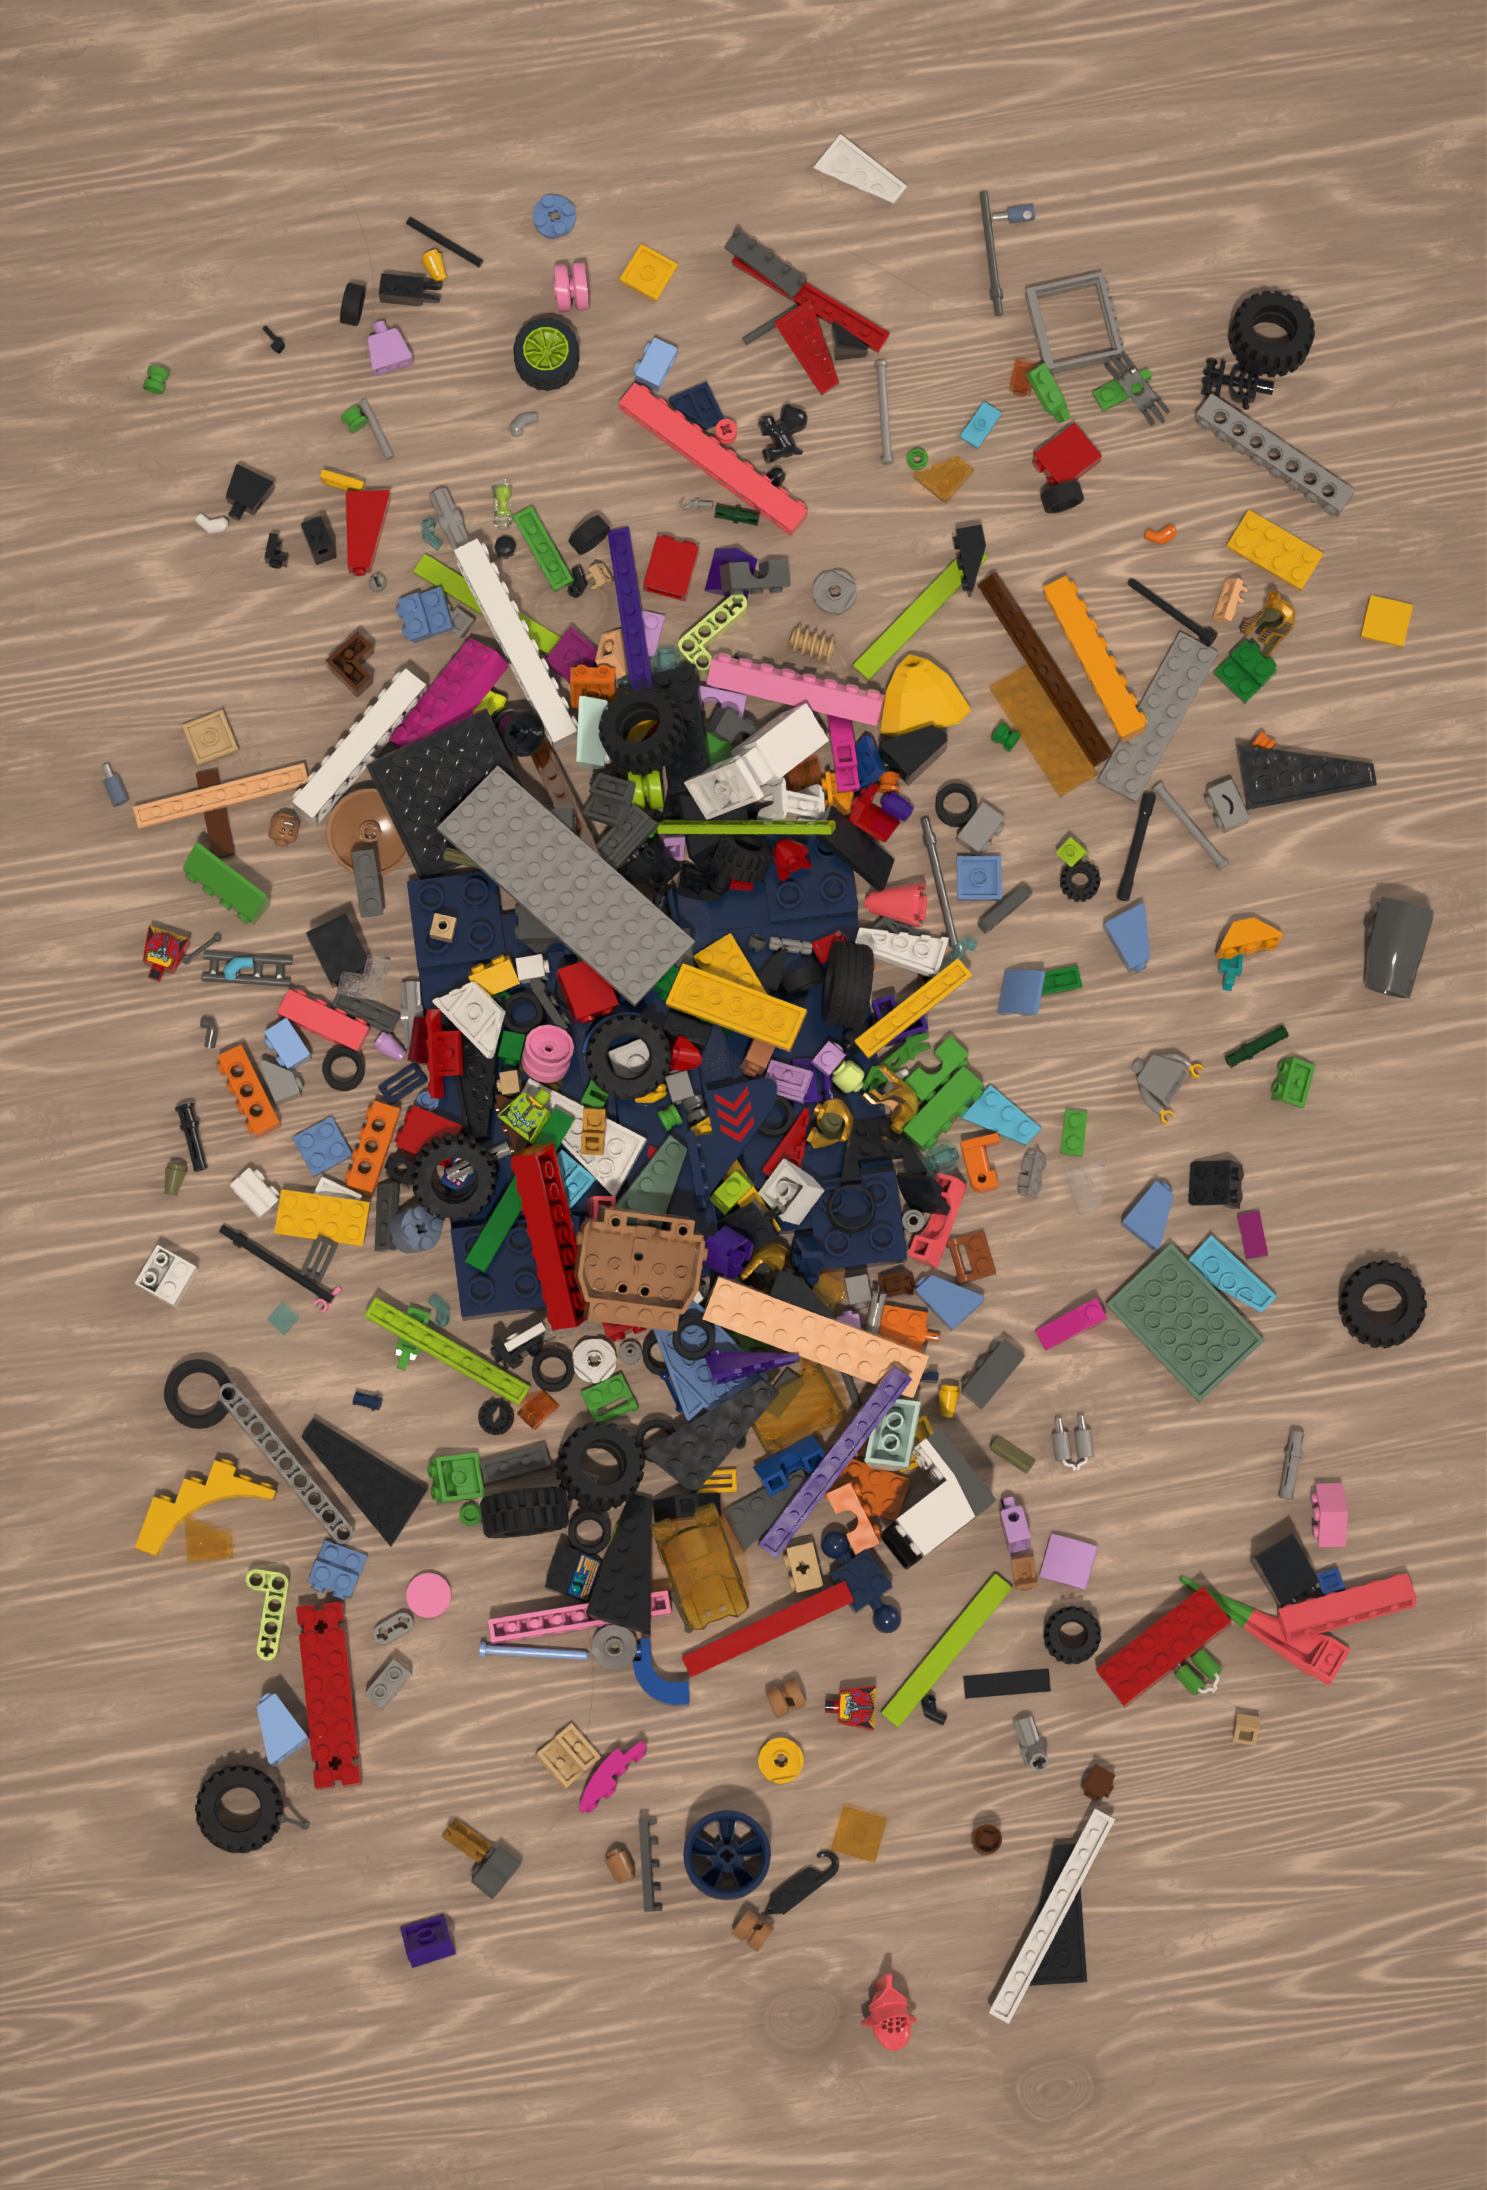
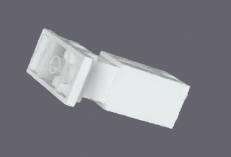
M805 703L777 715L730 751L733 757L713 764L703 773L686 780L684 784L706 820L758 801L764 796L760 789L761 786L780 779L829 740L814 717L813 712Z

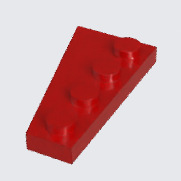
M811 299L774 322V324L822 396L839 385V381Z

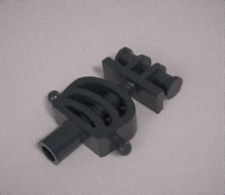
M1213 359L1206 360L1207 368L1203 371V374L1207 378L1202 379V395L1209 396L1212 393V387H1216L1215 396L1219 398L1222 384L1228 385V393L1231 400L1237 403H1244V410L1249 409L1248 403H1254L1256 393L1272 395L1274 382L1259 380V375H1256V371H1248L1245 369V364H1238L1229 377L1224 376L1226 361H1221L1220 370L1217 371L1215 366L1218 362ZM1243 371L1240 378L1234 377L1238 372ZM1247 374H1250L1249 379H1248V380H1246V379L1244 380V377H1245ZM1233 386L1238 388V394L1235 393Z

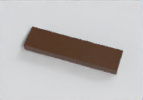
M217 769L196 773L199 790L220 785ZM226 808L205 812L204 817L212 854L218 858L235 855Z

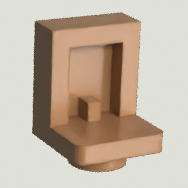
M1033 1553L1010 1556L1015 1588L1028 1591L1033 1589V1587H1037L1038 1581Z

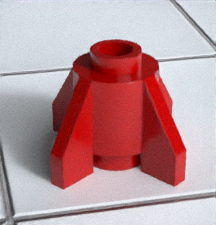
M781 839L775 844L773 849L774 861L777 866V875L781 881H785L789 877L790 872H795L800 868H811V863L805 857L809 852L805 845L791 839Z
M678 1035L676 1040L668 1039L671 1051V1065L668 1073L673 1070L682 1072L695 1070L697 1066L701 1065L702 1054L687 1037Z

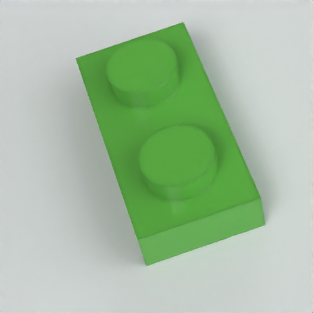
M1065 1109L1060 1155L1083 1157L1088 1112Z

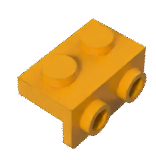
M825 771V778H821L822 791H826L827 799H824L825 812L832 805L845 817H850L853 811L850 808L854 801L853 792L837 793L835 773Z

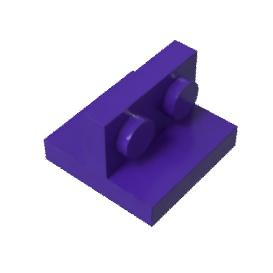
M444 1914L400 1927L406 1954L412 1968L456 1954Z

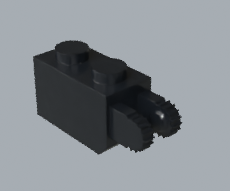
M381 273L379 287L380 302L422 306L423 302L440 303V296L424 293L425 290H441L442 284L425 281L423 277Z

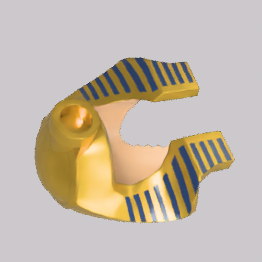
M882 1065L879 1069L892 1084V1090L881 1095L875 1089H872L868 1094L865 1092L860 1097L868 1105L882 1103L889 1106L892 1111L890 1119L892 1124L890 1127L897 1134H901L904 1125L911 1121L918 1112V1097L909 1085L896 1076L886 1065Z

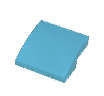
M561 1149L557 1154V1160L570 1210L596 1178Z

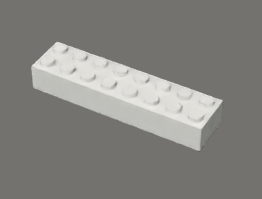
M406 668L402 673L398 672L392 679L393 684L388 690L385 688L378 695L379 700L374 706L370 705L363 714L365 717L360 722L357 721L352 725L346 739L342 738L335 746L336 751L331 756L327 755L324 758L317 773L314 771L308 777V784L303 789L299 788L292 798L294 800L292 803L295 812L316 828L336 803L366 770V763L373 761L389 743L391 735L427 692L426 684Z

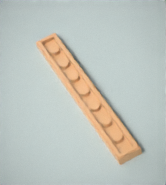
M302 763L133 807L139 830L302 788L308 784V776L305 765Z

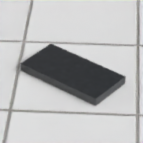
M831 805L826 809L823 820H834L836 822V829L832 834H817L816 838L873 888L881 892L885 889L895 859Z

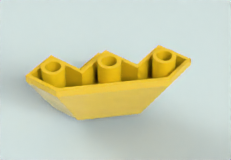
M909 654L897 666L886 690L880 732L881 734L898 737L930 725H934L936 728H944L960 724L971 712V708L947 673L928 659Z

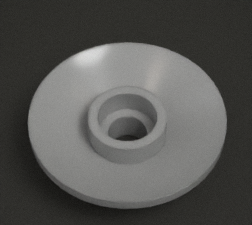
M617 1625L603 1627L593 1638V1657L605 1669H623L636 1656V1639L627 1628ZM612 1644H617L619 1646V1650L617 1652H612L610 1650V1646Z

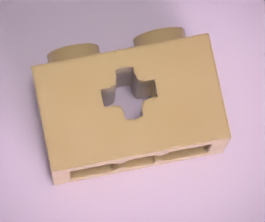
M813 1542L786 1548L787 1554L783 1555L785 1567H790L792 1576L788 1577L791 1590L795 1589L797 1595L822 1589L823 1583ZM800 1563H803L804 1567L808 1566L809 1568L804 1575H802L801 1571H796Z

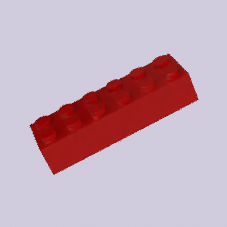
M1202 1586L1097 1668L1096 1672L1123 1707L1126 1708L1229 1628L1232 1622L1204 1586Z

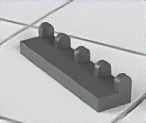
M739 228L735 229L733 236L725 245L727 251L792 299L796 297L807 283L806 277L792 270L791 266L777 259L772 252H768L758 245L757 241L743 234Z
M639 1819L644 1912L662 1911V1906L653 1907L652 1891H660L661 1886H652L651 1868H659L660 1863H650L649 1845H658V1840H649L648 1824H657V1819Z

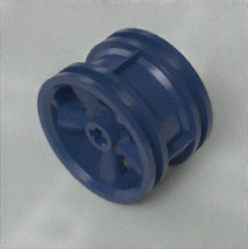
M732 1810L713 1812L700 1819L690 1830L684 1845V1865L691 1882L705 1895L718 1900L740 1899L752 1893L763 1882L771 1860L770 1843L763 1828L750 1816ZM717 1823L720 1841L712 1845L699 1837V1834L705 1828ZM736 1823L749 1828L755 1834V1837L739 1845L738 1842L733 1840ZM724 1850H729V1853L734 1855L733 1859L730 1858V1862H725V1859L720 1857L721 1853L724 1854ZM692 1855L710 1857L713 1866L699 1877L692 1863ZM762 1855L761 1867L755 1877L741 1866L744 1857ZM722 1873H732L738 1889H716Z

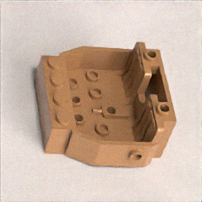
M599 1205L597 1219L586 1217L576 1236L578 1248L574 1274L581 1298L585 1301L583 1317L590 1321L677 1332L679 1314L686 1312L699 1290L702 1262L706 1261L708 1249L704 1248V1235L694 1231L695 1221L687 1216ZM627 1217L637 1218V1223L626 1225ZM613 1218L619 1219L618 1225L611 1224ZM649 1220L670 1222V1229L665 1230L648 1226ZM641 1252L642 1258L635 1260V1253ZM621 1284L626 1285L624 1292H619L618 1290ZM643 1287L648 1288V1293L646 1295L641 1294V1289Z

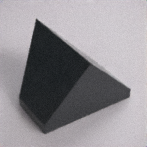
M834 321L831 325V335L835 360L866 357L868 346Z

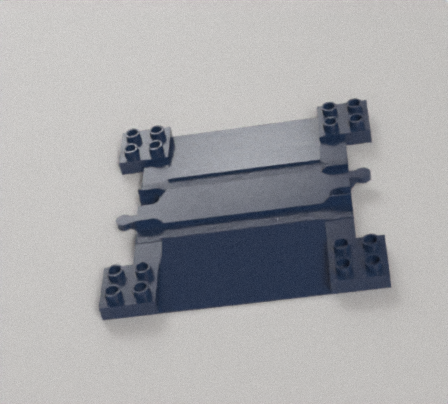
M771 834L758 836L765 840L771 846V849H774L775 844L781 839H791L806 846L809 852L805 857L811 863V868H800L795 872H790L789 877L785 881H781L777 875V866L773 855L764 880L754 882L753 891L730 890L731 885H729L728 892L723 894L722 899L718 901L687 898L675 894L673 889L663 894V896L667 897L665 908L670 915V919L681 929L690 928V936L695 941V944L692 946L693 956L731 933L757 977L770 960L781 951V949H778V951L769 949L770 937H778L780 940L782 938L800 940V943L803 941L812 943L840 930L841 934L846 936L848 942L854 943L859 930L853 870L816 838L817 834ZM484 872L407 881L424 1018L427 1015V1010L439 1009L432 1002L435 998H441L449 994L450 991L461 989L464 985L470 983L468 972L472 971L471 968L480 963L486 965L492 962V958L503 954L504 957L510 955L517 971L515 958L537 955L527 945H523L515 936V925L518 924L519 916H516V913L501 915L497 883ZM435 913L457 918L452 943L430 938L429 934ZM445 923L439 925V928L442 930L447 927ZM751 934L760 935L767 940L762 951L754 952V947L751 950L748 948V939ZM554 943L543 955L545 960H549L551 973H547L548 980L542 981L548 988L547 996L552 994L556 1001L554 987L557 980V971L578 963L576 954L564 943ZM813 947L810 955L802 954V952H787L781 978L801 967L819 963ZM693 958L694 968L700 969ZM827 961L819 963L823 974L825 973ZM780 981L776 994L768 995L807 1010L806 1017L791 1051L788 1052L775 1047L761 1076L750 1077L744 1074L743 1070L739 1067L752 1038L738 1032L732 1034L730 1029L728 1030L731 1035L725 1037L720 1026L715 1024L705 1051L699 1049L702 1054L701 1065L697 1066L695 1070H687L694 1096L702 1095L704 1108L708 1110L706 1091L717 1089L721 1085L729 1083L739 1084L765 1078L771 1060L791 1065L792 1059L815 1058L828 1041L838 1044L843 1049V1053L846 1056L842 1060H851L864 1071V1082L871 1067L879 1065L877 1053L869 1059L862 1051L853 1057L851 1053H847L842 1047L841 1037L849 1030H852L858 1038L873 1026L870 1003L862 1026L855 1029L827 1025L822 1020L821 1015L823 982L799 994L787 996ZM520 982V984L507 989L511 996L515 993L526 992L537 997L532 991L530 983L522 984ZM613 988L619 1003L613 1014L622 1012L641 1014V1016L653 1021L662 1031L670 1011L696 1020L695 1016L686 1015L679 1010L666 1006V1002L654 990L649 991L634 1007ZM518 1002L511 1010V1019L517 1026H529L536 1019V1009L529 1002ZM559 1004L556 1007L557 1011L560 1014L564 1012L571 1022L568 1027L571 1030L569 1036L572 1038L574 1050L569 1071L562 1079L556 1082H536L579 1104L591 1081L586 1067V1053L582 1052V1049L590 1031L598 1022L606 1017H602L601 1014L594 1017V1020L590 1023L582 1025L579 1022L575 1024L570 1011ZM545 1010L546 1015L543 1025L556 1026ZM441 1011V1023L444 1024L443 1013ZM503 1022V1025H502L501 1040H502V1036H503V1032H504V1031H509V1032H511V1031L506 1027V1025L504 1024V1022ZM635 1036L619 1037L612 1042L608 1052L639 1040V1038ZM607 1055L608 1065H609L610 1069L614 1072V1069H613V1067H612V1064H611V1062H610V1060H609V1057H608V1055ZM499 1058L497 1079H500L499 1073L517 1070L521 1074L522 1089H524L529 1078L534 1080L524 1071L522 1064L517 1063L516 1066H509L503 1064L504 1060ZM815 1067L818 1095H824L822 1071ZM443 1076L444 1098H439L436 1113L438 1116L464 1127L455 1077ZM496 1080L495 1096L498 1095V1094H499V1095H502V1092H501V1093L498 1092L497 1080ZM832 1081V1091L835 1094V1099L842 1100L853 1116L854 1122L886 1118L884 1104L868 1105L860 1097L865 1092L869 1093L870 1085L865 1091L861 1088L857 1092L845 1093ZM880 1084L876 1091L883 1095L882 1085ZM667 1092L664 1098L654 1103H636L635 1099H619L608 1095L603 1108H607V1119L647 1139L616 1197V1203L649 1162V1146L658 1149L665 1139L671 1135L687 1148L685 1132L691 1131V1127L701 1122L689 1124L687 1119L688 1113L683 1108L682 1103L674 1105L683 1123L672 1126L671 1130L667 1132L656 1112L659 1110L664 1111L672 1104L669 1092ZM516 1096V1097H510V1098H508V1099H511V1100L514 1101L518 1096ZM787 1099L793 1107V1122L803 1108L806 1107L809 1110L808 1126H806L805 1137L810 1134L813 1127H816L819 1133L823 1134L817 1125V1116L813 1115L817 1103L795 1105V1101ZM775 1104L763 1125L770 1129L782 1126L785 1120L783 1109ZM493 1107L490 1137L476 1140L478 1143L482 1142L486 1146V1150L507 1141L508 1145L511 1144L509 1135L505 1136L501 1126L504 1121L497 1116L495 1107ZM756 1132L737 1158L747 1177L755 1184L754 1188L757 1192L760 1191L769 1179L760 1170L785 1134L777 1138H767ZM805 1138L804 1156L801 1161L802 1170L811 1175L825 1191L799 1225L783 1221L779 1216L774 1218L781 1229L778 1232L779 1235L812 1231V1236L817 1239L825 1255V1266L822 1267L820 1274L906 1263L907 1253L896 1175L893 1170L892 1160L858 1164L862 1180L861 1184L857 1185L863 1187L872 1195L876 1204V1215L872 1224L866 1230L855 1234L843 1233L837 1230L829 1221L827 1203L830 1196L837 1189L843 1187L840 1183L847 1141H838L825 1147L809 1149L806 1147V1144L810 1143ZM561 1143L558 1150L556 1151V1155L562 1149L573 1160H575L586 1171H588L583 1166V1164ZM686 1152L666 1214L687 1216L695 1221L694 1231L704 1235L703 1239L706 1241L710 1235L714 1236L721 1230L717 1221L726 1215L710 1200L706 1201V1208L697 1209L688 1152ZM512 1154L494 1161L497 1183L495 1194L491 1196L489 1205L487 1207L484 1206L480 1214H472L471 1219L464 1220L463 1217L458 1218V1222H451L450 1218L463 1321L547 1310L546 1302L542 1298L541 1281L537 1277L536 1260L532 1256V1243L527 1234L526 1218L522 1211L485 1273L465 1263L470 1251L515 1177V1172H513L511 1167ZM475 1172L468 1177L459 1193L446 1186L447 1195L457 1196L470 1190L475 1181ZM596 1179L570 1211L584 1210L588 1212V1198L612 1195ZM722 1180L720 1181V1183L718 1184V1186L715 1188V1190L712 1192V1194L710 1195V1197H711V1196L713 1195V1193L724 1183ZM844 1188L834 1196L832 1201V1213L835 1219L848 1227H856L865 1223L872 1212L870 1197L859 1188ZM761 1197V1199H762L763 1202L765 1203V1205H766V1207L768 1208V1210H769V1211L772 1210V1208H771V1207L765 1202V1200ZM736 1204L727 1214L739 1208L738 1204ZM666 1222V1225H667V1229H666V1230H669V1229H670V1222ZM702 1264L704 1268L701 1270L700 1278L710 1277V1268Z

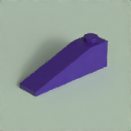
M715 1350L708 1353V1357H705V1364L711 1384L716 1386L797 1363L800 1358L799 1354L732 1351L722 1353L721 1350Z

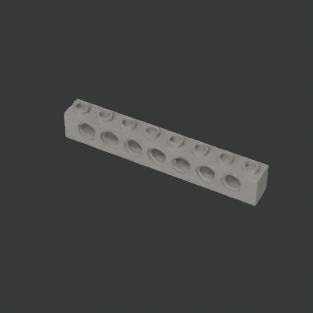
M1212 393L1196 413L1195 421H1197V425L1200 428L1210 430L1219 441L1228 442L1237 453L1247 455L1251 458L1252 463L1268 469L1271 476L1276 479L1281 478L1287 482L1286 484L1290 489L1294 491L1299 490L1308 501L1321 505L1327 514L1339 517L1353 497L1354 489ZM1222 417L1225 423L1218 424L1214 418ZM1239 429L1243 435L1235 436L1232 430ZM1257 441L1261 447L1253 448L1250 442ZM1275 453L1279 459L1271 460L1268 454ZM1292 465L1297 471L1291 473L1287 471L1286 467ZM1307 477L1312 478L1315 484L1308 485L1304 479ZM1330 490L1333 496L1326 497L1322 494V491Z

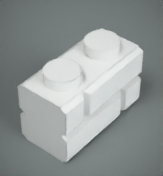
M248 1168L230 1184V1187L260 1220H263L279 1205L278 1197L280 1194L272 1185L268 1188L263 1183L265 1177L257 1169L253 1172Z

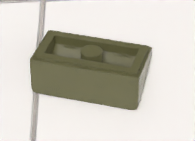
M998 1436L990 1447L992 1452L1025 1474H1028L1036 1462L1033 1457L1001 1436Z

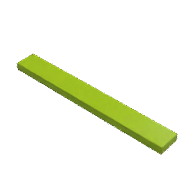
M985 553L981 565L988 559ZM956 559L853 664V668L868 682L962 586L961 578H964L962 570H958Z
M424 554L413 570V574L436 588L442 587L447 595L483 616L464 577ZM518 612L519 620L524 619L528 626L529 639H534L539 652L547 656L561 637Z
M663 820L657 826L658 834H832L836 829V822L834 820Z
M376 1297L364 1315V1318L518 1407L531 1387Z
M995 1573L881 1712V1715L899 1728L1013 1587Z

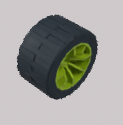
M540 318L523 326L515 338L513 346L515 368L522 381H525L528 386L534 387L537 390H557L567 385L574 378L579 367V346L576 336L569 326L553 318Z

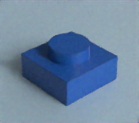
M1338 1568L1316 1575L1323 1596L1330 1592L1338 1593L1345 1591Z

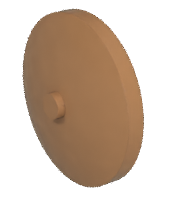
M364 788L353 791L340 799L331 810L326 824L327 845L337 863L347 871L353 873L351 850L372 847L374 849L378 876L388 874L397 869L408 857V853L377 789Z

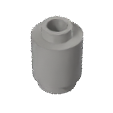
M917 1210L905 1212L902 1216L903 1228L908 1232H917L924 1226V1216ZM911 1217L917 1218L918 1222L916 1225L909 1223Z

